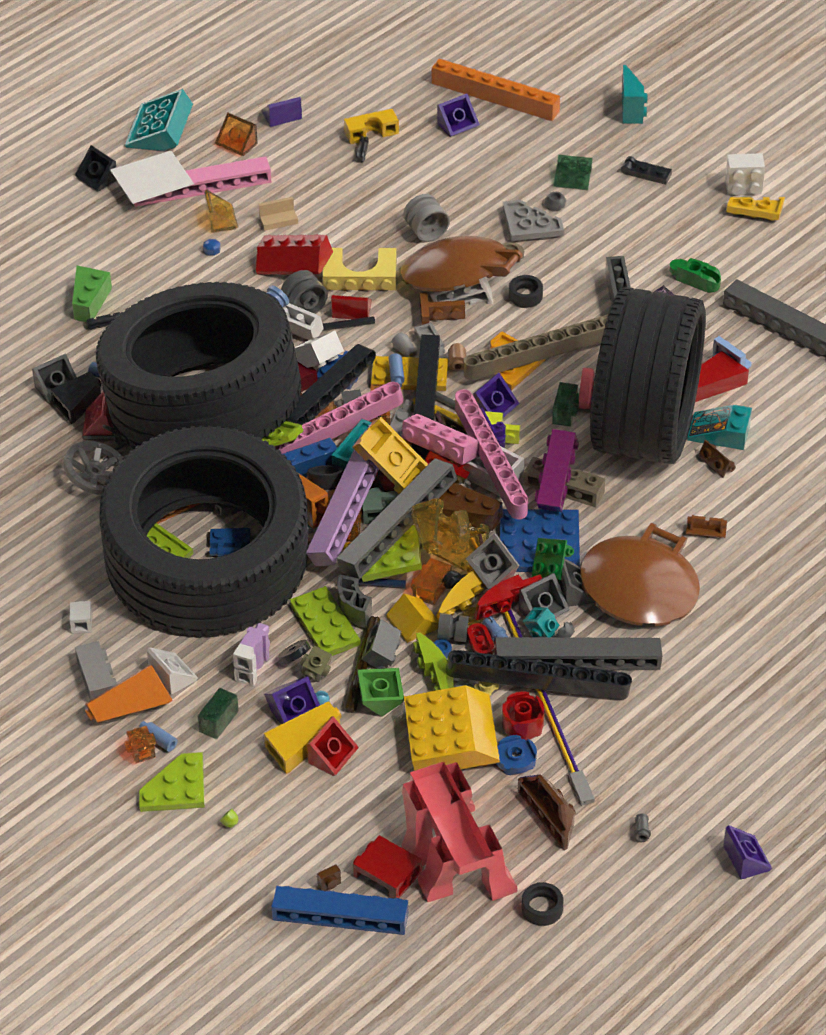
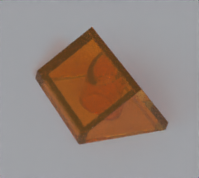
M227 112L215 144L245 156L258 144L257 125Z

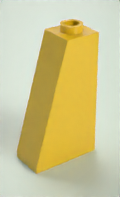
M328 701L265 732V748L283 771L288 774L308 757L307 744L330 717L334 716L340 724L341 713L337 707L334 708Z

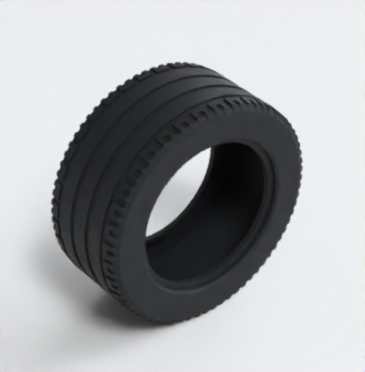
M200 282L198 284L177 286L153 294L131 305L124 312H121L119 316H116L109 323L110 325L106 327V330L102 332L96 346L97 369L112 424L122 441L126 442L133 449L138 445L141 446L142 442H147L150 438L157 437L159 434L163 435L165 432H172L174 429L181 430L183 427H186V429L191 428L190 426L229 427L232 430L245 431L246 434L251 433L254 437L262 439L267 437L269 433H273L276 428H279L286 421L285 419L290 417V414L293 413V409L296 408V404L299 402L301 377L290 324L285 310L270 294L260 289H255L252 286L249 287L248 285L235 284L233 282ZM227 363L219 368L200 374L169 377L198 365Z
M190 426L191 428L187 429L183 427L181 430L167 431L163 435L159 434L155 438H150L147 442H142L141 446L138 445L135 447V450L129 451L128 455H125L123 460L117 463V467L113 468V473L109 474V479L105 482L100 500L99 520L103 555L111 587L118 596V599L122 601L124 606H127L130 612L133 611L136 617L139 616L142 621L146 620L147 624H153L155 628H162L163 631H171L173 634L180 633L183 636L187 634L190 637H193V635H197V637H211V635H215L216 637L219 634L228 635L231 632L237 633L238 630L244 631L247 627H254V624L269 619V616H273L277 610L282 609V605H286L288 599H291L293 593L297 591V587H299L303 579L308 558L307 500L304 485L299 473L296 472V468L292 466L291 461L287 460L284 454H281L279 449L276 450L275 446L269 445L266 440L262 441L260 437H254L251 433L246 434L245 431L240 432L238 429L232 430L229 427ZM197 503H220L236 507L251 515L263 527L257 537L242 549L229 555L212 559H190L176 556L161 549L147 537L150 529L162 517L178 508Z

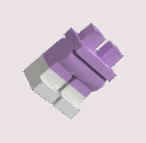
M258 623L255 628L248 627L247 634L233 653L236 682L253 687L256 684L257 670L264 665V661L269 659L270 640L268 639V625Z

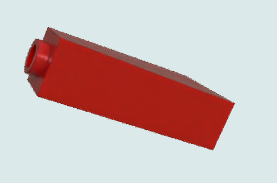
M723 351L719 352L701 365L695 402L748 384L749 369Z

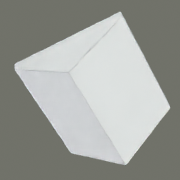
M150 647L147 649L148 665L153 666L163 685L171 695L197 681L198 677L176 653Z

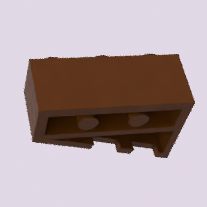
M454 482L431 507L432 523L443 521L450 522V525L454 526L465 524L469 525V528L493 531L503 518V502Z

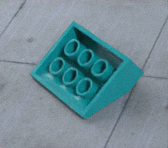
M180 89L141 103L125 142V147L160 151L177 147L193 106L185 91Z

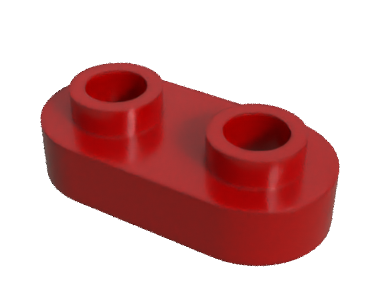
M480 623L470 625L467 629V638L473 652L493 655L494 643L487 627Z

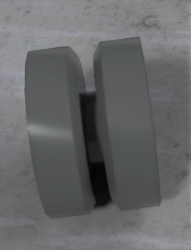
M300 270L293 273L286 279L281 288L288 297L290 304L314 314L323 308L328 298L326 288L308 270Z

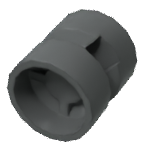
M440 613L437 639L449 641L450 638H453L454 641L466 643L469 616L457 615L456 618H453L452 614Z

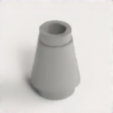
M401 332L393 337L392 344L396 350L406 357H415L417 355V351L407 334Z

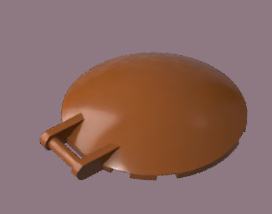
M455 236L430 243L413 253L401 266L400 273L406 285L412 284L414 289L430 292L452 291L456 286L465 285V287L476 285L484 277H506L510 273L511 267L521 260L523 254L520 250L506 249L504 245L493 239L479 236Z
M651 522L642 537L618 536L599 542L587 552L581 565L580 575L587 596L592 597L596 602L595 605L603 612L629 624L642 626L643 623L654 624V626H663L670 624L671 621L678 618L681 620L695 607L700 591L698 576L694 568L680 554L688 538L676 536L658 528L656 524ZM653 534L675 543L676 546L673 548L651 537Z

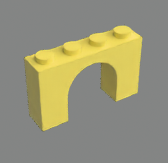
M332 248L333 253L323 268V286L326 290H396V248H378V262L376 266L363 272L347 269L343 265V248Z

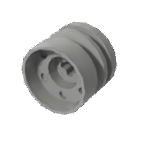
M421 194L414 197L408 202L403 211L405 221L413 229L417 237L424 242L437 240L447 231L450 225L448 214L434 196L430 194Z

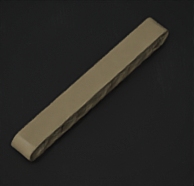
M608 315L468 355L463 360V375L466 379L475 380L601 343Z

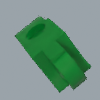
M690 258L688 261L674 259L669 264V271L672 275L676 276V281L708 293H713L720 289L721 273L719 269L711 266L709 263Z

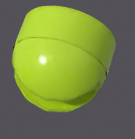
M231 808L219 821L224 826L232 828L238 823L239 819L237 813Z

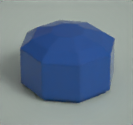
M208 239L204 242V253L212 256L220 253L221 246L218 240Z

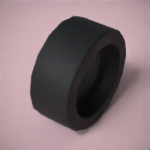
M520 275L513 278L509 283L510 301L514 305L523 308L538 305L543 299V284L541 280L532 275ZM529 288L534 290L535 292L531 294H521L518 293L517 290Z
M333 465L315 466L308 469L307 479L323 490L336 489L344 469Z
M538 882L524 890L522 895V914L526 920L538 926H548L561 918L564 900L559 888L547 882ZM537 897H547L552 899L556 906L548 911H538L533 909L529 902Z

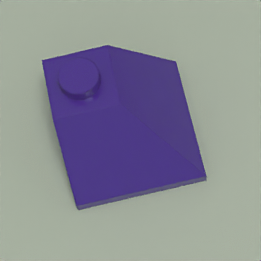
M308 676L264 693L272 714L280 724L320 706Z

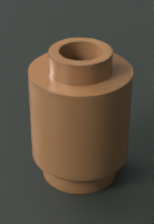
M452 344L448 349V364L455 371L463 370V360L467 356L466 349L462 344Z

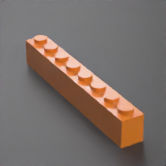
M440 58L431 67L432 84L463 94L467 93L469 96L549 121H553L560 112V96L551 92Z

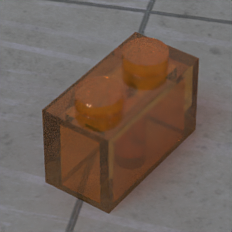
M430 558L426 565H422L418 577L412 580V596L422 599L425 603L435 605L446 589L443 578L448 572L452 571V565Z

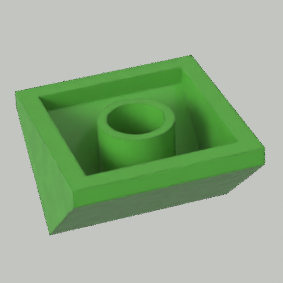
M399 668L358 670L359 686L364 706L382 717L404 702Z

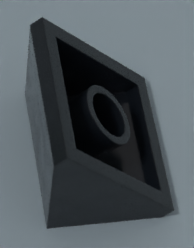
M90 145L75 176L97 191H101L117 181L111 172V169L117 168L116 161L93 145Z

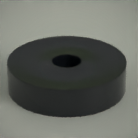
M306 639L300 640L284 649L278 655V658L282 664H288L303 656L311 647Z

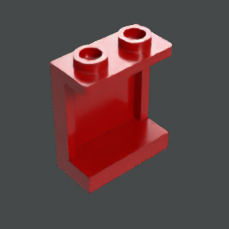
M380 835L374 841L369 842L366 850L361 856L358 855L354 859L352 865L356 878L363 874L389 889V898L393 899L400 898L422 873L421 858Z

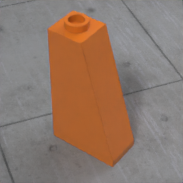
M299 474L304 485L307 500V523L314 529L319 526L328 507V493Z
M148 665L85 703L87 709L84 711L90 720L94 719L95 722H101L164 705L173 700L153 666Z

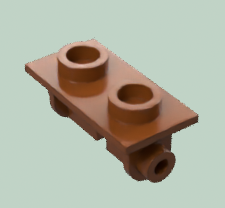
M688 516L686 534L726 538L727 520H723L724 518L710 517L709 521L705 520L706 517Z

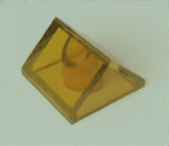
M206 189L204 191L205 206L211 233L237 229L238 224L233 205Z

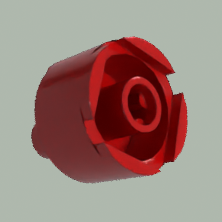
M525 691L509 695L502 705V728L508 736H521V739L525 740L540 736L544 727V703L540 697L531 696L529 692Z

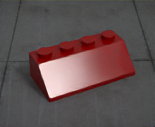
M264 235L257 246L256 274H293L300 270H308L313 274H320L333 253L327 235Z

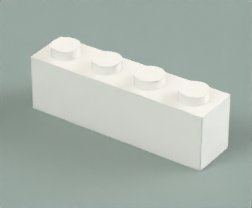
M290 303L283 307L290 324L291 333L310 340L318 337L324 329L319 315Z

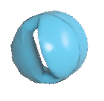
M320 690L315 693L320 705L328 701L330 702L327 692Z

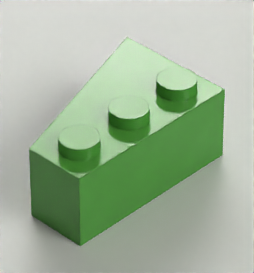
M76 266L72 301L74 320L86 322L87 319L96 317L112 290L110 272Z

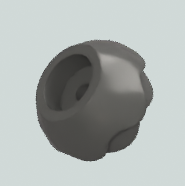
M551 192L546 196L544 204L549 210L559 211L565 207L567 201L562 193Z
M565 622L564 626L558 630L553 638H570L575 632L573 624Z

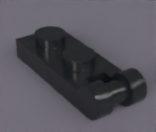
M632 156L626 158L625 163L620 169L625 175L664 185L667 184L672 175V169L638 161Z

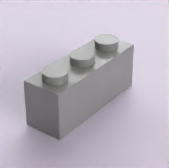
M99 641L75 647L77 663L90 700L117 684L116 679L111 678V675H113L110 663L106 664L105 660H108L105 648L101 649Z

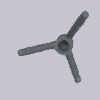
M103 425V428L114 433V436H83V439L115 440L117 446L114 449L116 451L126 444L118 436L116 430L107 425ZM106 456L101 463H105L110 457Z

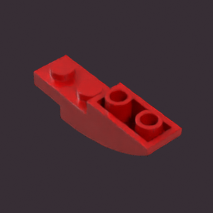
M518 574L496 584L477 603L474 619L479 620L507 612L511 609L513 602L519 601V590L542 579L541 575L523 580Z

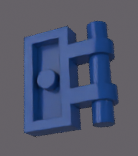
M250 528L210 529V556L222 557L229 555L250 543Z

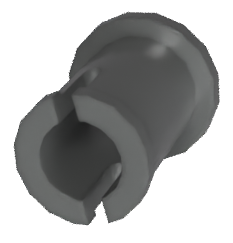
M643 813L637 814L635 817L636 830H634V837L639 842H646L651 836L648 825L649 817Z

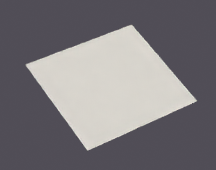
M172 151L111 169V172L133 204L194 184Z

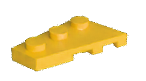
M730 197L726 212L734 215H748L753 218L760 217L767 220H779L785 197H779V200H770L769 197H763L761 200H754L752 197Z

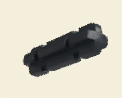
M361 136L355 156L356 162L363 163L365 161L369 144L367 136Z
M120 312L113 313V315L98 316L96 319L89 318L86 320L88 329H95L96 326L98 328L108 326L116 316H119Z

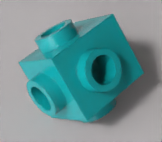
M534 607L523 621L533 638H552L560 626L555 619V615L545 607Z

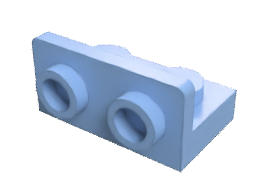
M720 336L714 339L712 356L723 351L747 369L751 367L752 363L746 359V354Z

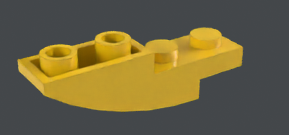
M474 570L463 577L447 594L436 615L438 620L440 613L452 614L453 616L455 611L459 609L461 611L466 610L472 605L471 602L475 595L484 590L486 585Z

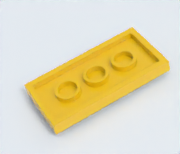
M376 356L373 362L371 389H376L391 382L389 356ZM402 357L404 382L400 388L401 390H416L419 357ZM439 358L436 391H446L448 358Z

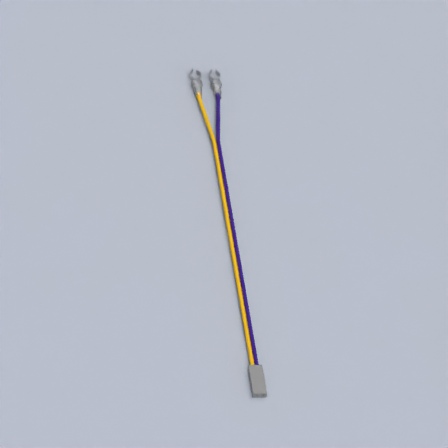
M465 479V483L470 485L468 488L472 489L471 482ZM461 524L477 549L479 545L465 524ZM477 529L482 545L484 543L482 530ZM512 610L504 612L513 636L523 637ZM536 689L544 703V710L570 769L569 778L581 806L594 803L595 798L583 770L579 771L546 691Z

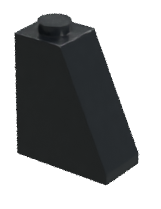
M89 371L52 388V402L66 419L73 424L101 394V381Z

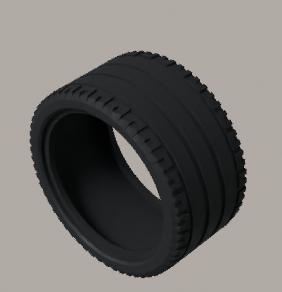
M622 287L618 291L606 320L594 378L590 414V437L595 451L619 456L625 454L631 458H645L648 461L675 464L679 459L692 419L702 365L706 329V310L703 300L680 295L671 296L668 293L662 292L652 293L649 290L643 289L634 290V288Z

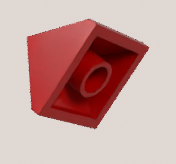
M331 295L332 318L358 319L369 317L372 299L367 297Z
M334 716L329 718L307 744L308 764L332 776H336L359 748Z

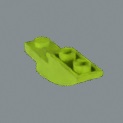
M416 633V642H413L415 654H419V657H417L419 669H423L424 676H430L431 683H435L434 691L453 688L454 678L446 673L447 659L429 638L422 633Z

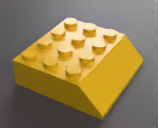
M464 685L404 696L414 771L441 762H445L446 765L457 762L460 769L500 762L489 694Z

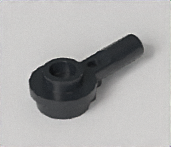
M452 570L444 576L442 581L444 586L450 589L467 574L461 575L459 572Z

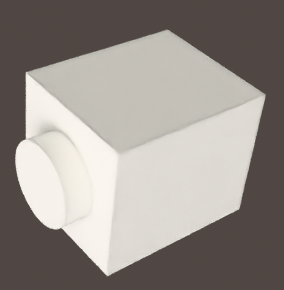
M91 601L70 602L72 634L92 633Z

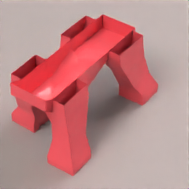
M441 762L410 772V782L404 783L402 788L407 827L402 848L421 858L422 866L426 865L418 877V884L427 903L453 895L452 881L457 873L462 875L480 868L482 882L486 890L489 891L492 901L517 893V885L505 866L503 849L490 824L478 828L471 812L475 811V805L471 799L472 790L458 763L446 765L445 762ZM432 829H434L436 834V837L434 838L432 834Z

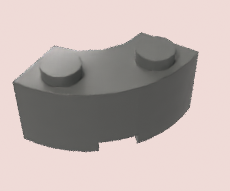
M339 574L337 582L339 607L350 622L356 626L366 628L372 615V597L364 595L360 591L358 578Z

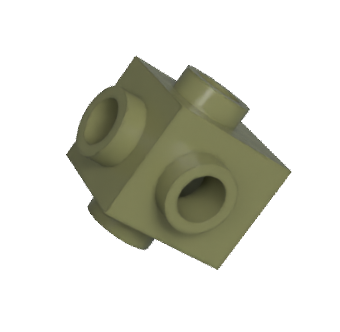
M313 646L309 655L305 653L300 662L303 676H308L309 680H316L318 682L322 676L326 678L331 669L329 664L332 654Z

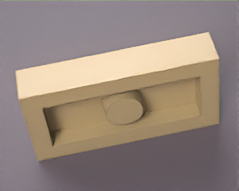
M293 197L259 204V219L264 231L298 224Z

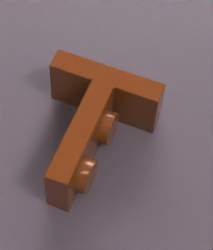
M427 292L420 293L422 325L430 323L431 320L465 319V300L428 302Z

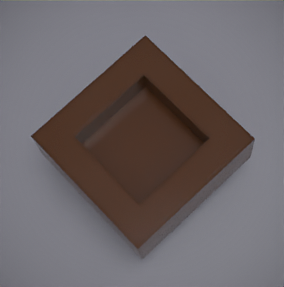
M337 864L317 873L318 888L321 891L333 889L341 884V870Z

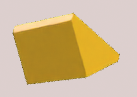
M405 593L402 594L386 614L391 624L401 631L400 635L407 643L416 639V633L426 635L437 630L439 620L422 599Z

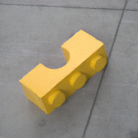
M393 108L345 118L344 133L349 143H359L360 137H366V133L369 131H378L382 137L399 134V120Z

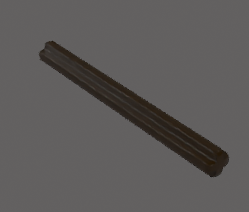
M371 616L369 618L344 705L346 712L354 713L356 711L361 693L357 672L358 670L368 668L369 663L363 661L362 656L370 629L380 620L378 616Z

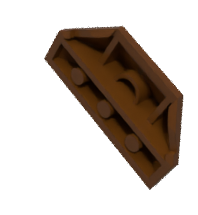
M541 774L518 778V793L561 848L564 851L567 850L576 815L573 805L568 804L561 790L556 789Z

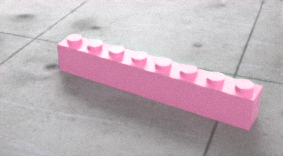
M265 156L185 170L193 181V185L134 203V205L137 207L272 183L271 168Z

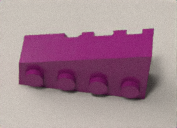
M552 429L551 435L548 434L546 446H549L548 452L543 455L542 464L545 466L544 471L539 474L538 483H541L540 489L536 490L534 501L537 502L539 509L562 512L567 494L565 483H569L571 479L570 464L574 465L575 450H578L579 441L576 432Z

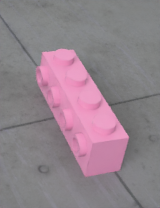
M415 414L403 421L402 438L462 465L477 457L478 440L419 414Z

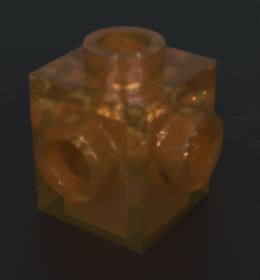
M147 726L126 732L127 741H124L127 753L132 754L135 763L156 757L154 747L156 739L153 733H149Z

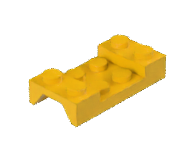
M382 417L374 420L352 447L365 461L370 459L395 484L393 489L398 494L428 466Z

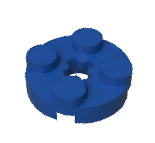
M511 735L499 741L498 753L500 762L496 764L506 775L524 773L535 767L537 748L531 740L527 738L526 741L521 739V736ZM513 752H516V754H521V755H519V756H517V757H514V756H512V753H513Z

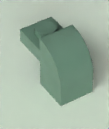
M379 487L370 489L362 505L364 524H370L399 494L396 491L380 492Z

